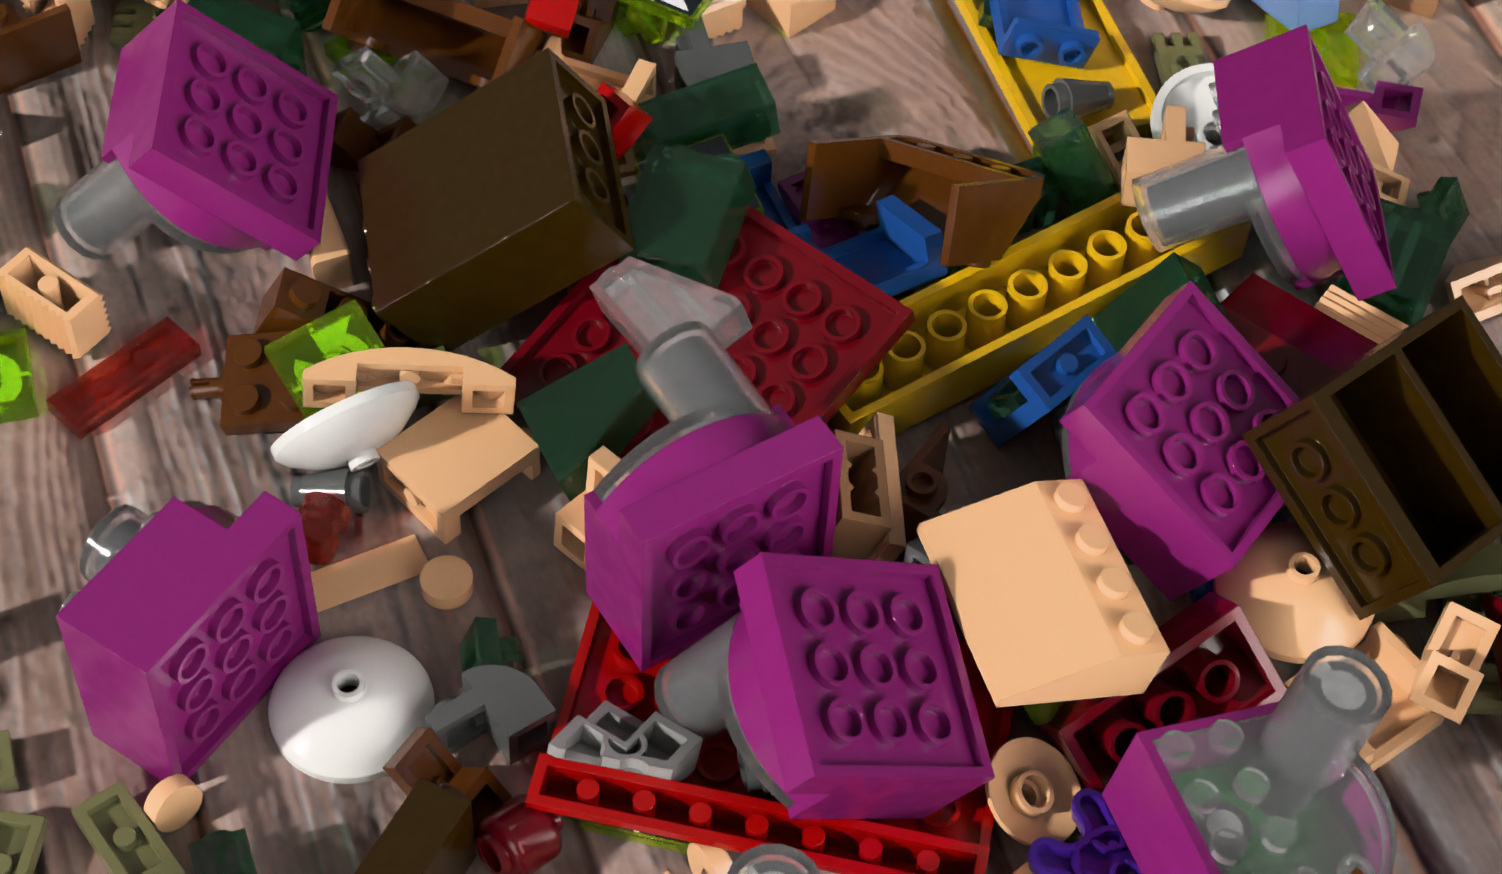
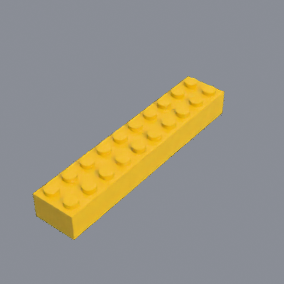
M1121 192L1110 196L1009 246L1000 260L991 261V265L988 268L969 266L900 300V303L913 310L916 321L826 425L831 432L836 429L859 434L872 416L879 412L894 416L896 435L1001 381L1087 314L1100 330L1176 291L1190 280L1194 282L1242 257L1253 218L1246 211L1168 239L1160 229L1152 208L1121 206Z

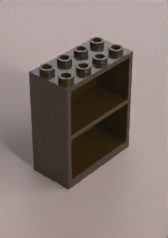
M546 48L358 160L360 178L358 190L362 198L364 212L362 226L368 246L369 258L367 259V267L372 281V307L376 315L383 322H389L407 335L413 344L420 345L426 349H433L443 345L445 350L450 352L634 250L606 100L549 48Z
M1463 295L1394 334L1242 434V437L1359 620L1433 588L1502 535V356Z

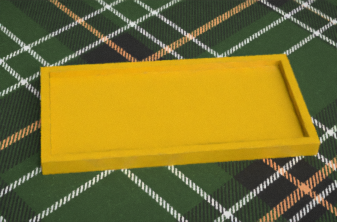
M954 0L1038 160L1083 150L1076 138L1088 127L1125 109L1141 137L1152 134L1150 115L1156 94L1102 0H1079L1084 28L1098 31L1100 37L1098 45L1083 69L999 55L989 0ZM1057 78L1108 81L1113 87L1115 100L1110 109H1104L1103 111L1062 125L1057 121H1050L1045 116L1042 108V92L1047 84H1052ZM1112 135L1105 138L1108 144L1116 143Z

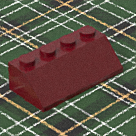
M1254 273L1226 297L1217 308L1298 397L1379 345Z
M1210 591L1161 625L1159 630L1170 653L1143 694L1051 702L1043 708L1037 718L1038 723L1052 746L1059 750L1069 761L1079 783L1084 789H1094L1103 793L1137 732L1279 702L1289 695L1238 604Z

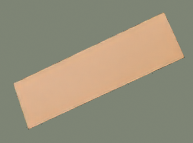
M415 534L312 571L311 578L317 613L420 575L423 566L428 560Z

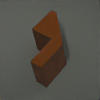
M579 0L568 39L551 34L561 38L562 54L565 57L593 64L615 25L621 0Z
M349 106L336 113L330 165L359 172L358 160L414 128L417 124L406 115L377 131Z
M417 727L383 766L386 773L407 796L420 777L438 786L441 783H446L460 790L467 797L468 801L471 802L475 844L478 837H480L479 825L482 819L512 798V795L488 767H463L429 727Z

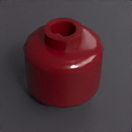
M519 794L512 797L488 813L480 822V837L476 840V847L482 861L493 874L535 873L555 859L561 852L562 837L560 830L564 826L561 815L526 808L525 799L527 794Z

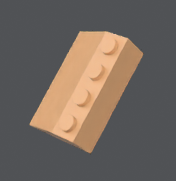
M1083 479L1034 481L919 523L916 532L931 565H938L947 600L996 708L1143 694L1169 655L1170 650Z

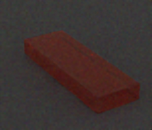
M167 316L46 399L48 410L81 440L202 355L200 344Z

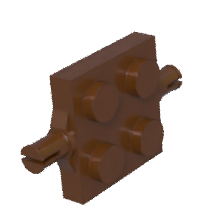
M313 329L228 335L225 365L221 375L213 378H192L190 380L191 386H189L191 398L197 400L220 397L222 401L220 428L226 436L288 431L306 419L307 416L268 353Z

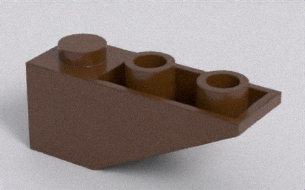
M286 267L283 268L262 298L253 332L254 334L315 329L353 309L377 348L418 347L399 329L389 322H383L376 315L371 302Z

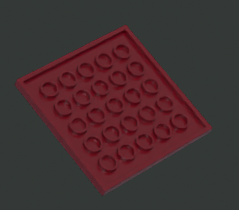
M684 164L630 224L634 250L580 279L500 369L516 377L514 406L587 459L604 445L616 456L628 460L637 468L655 453L691 432L655 385L652 378L654 366L660 357L678 343L692 338L702 339L708 343L761 413L769 414L771 407L780 404L796 426L818 415L827 424L916 319L913 310Z

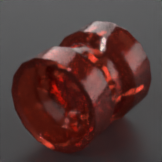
M312 491L305 495L298 511L301 512L309 564L327 565L333 561L339 549L338 536L345 534L353 518V513L350 507L340 498L329 493Z

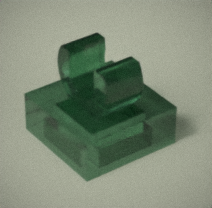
M1439 177L1431 191L1420 192L1416 196L1420 208H1409L1407 214L1412 227L1417 229L1429 228L1434 244H1452L1470 213L1458 177Z
M475 617L459 645L462 672L481 665H504L514 668L513 661H522L523 659L521 639L512 636L499 638L496 618Z

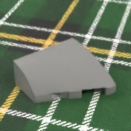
M605 700L587 719L577 715L549 742L547 753L556 758L619 769L660 779L681 781L695 770L703 738L657 711L643 722Z

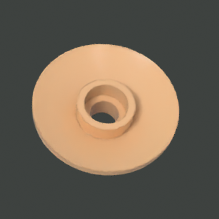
M1020 737L1000 746L990 759L995 778L985 783L988 805L998 824L1014 840L1029 847L1036 839L1041 837H1050L1060 842L1065 841L1077 827L1071 816V804L1073 797L1081 790L1076 773L1069 761L1054 746L1037 738Z

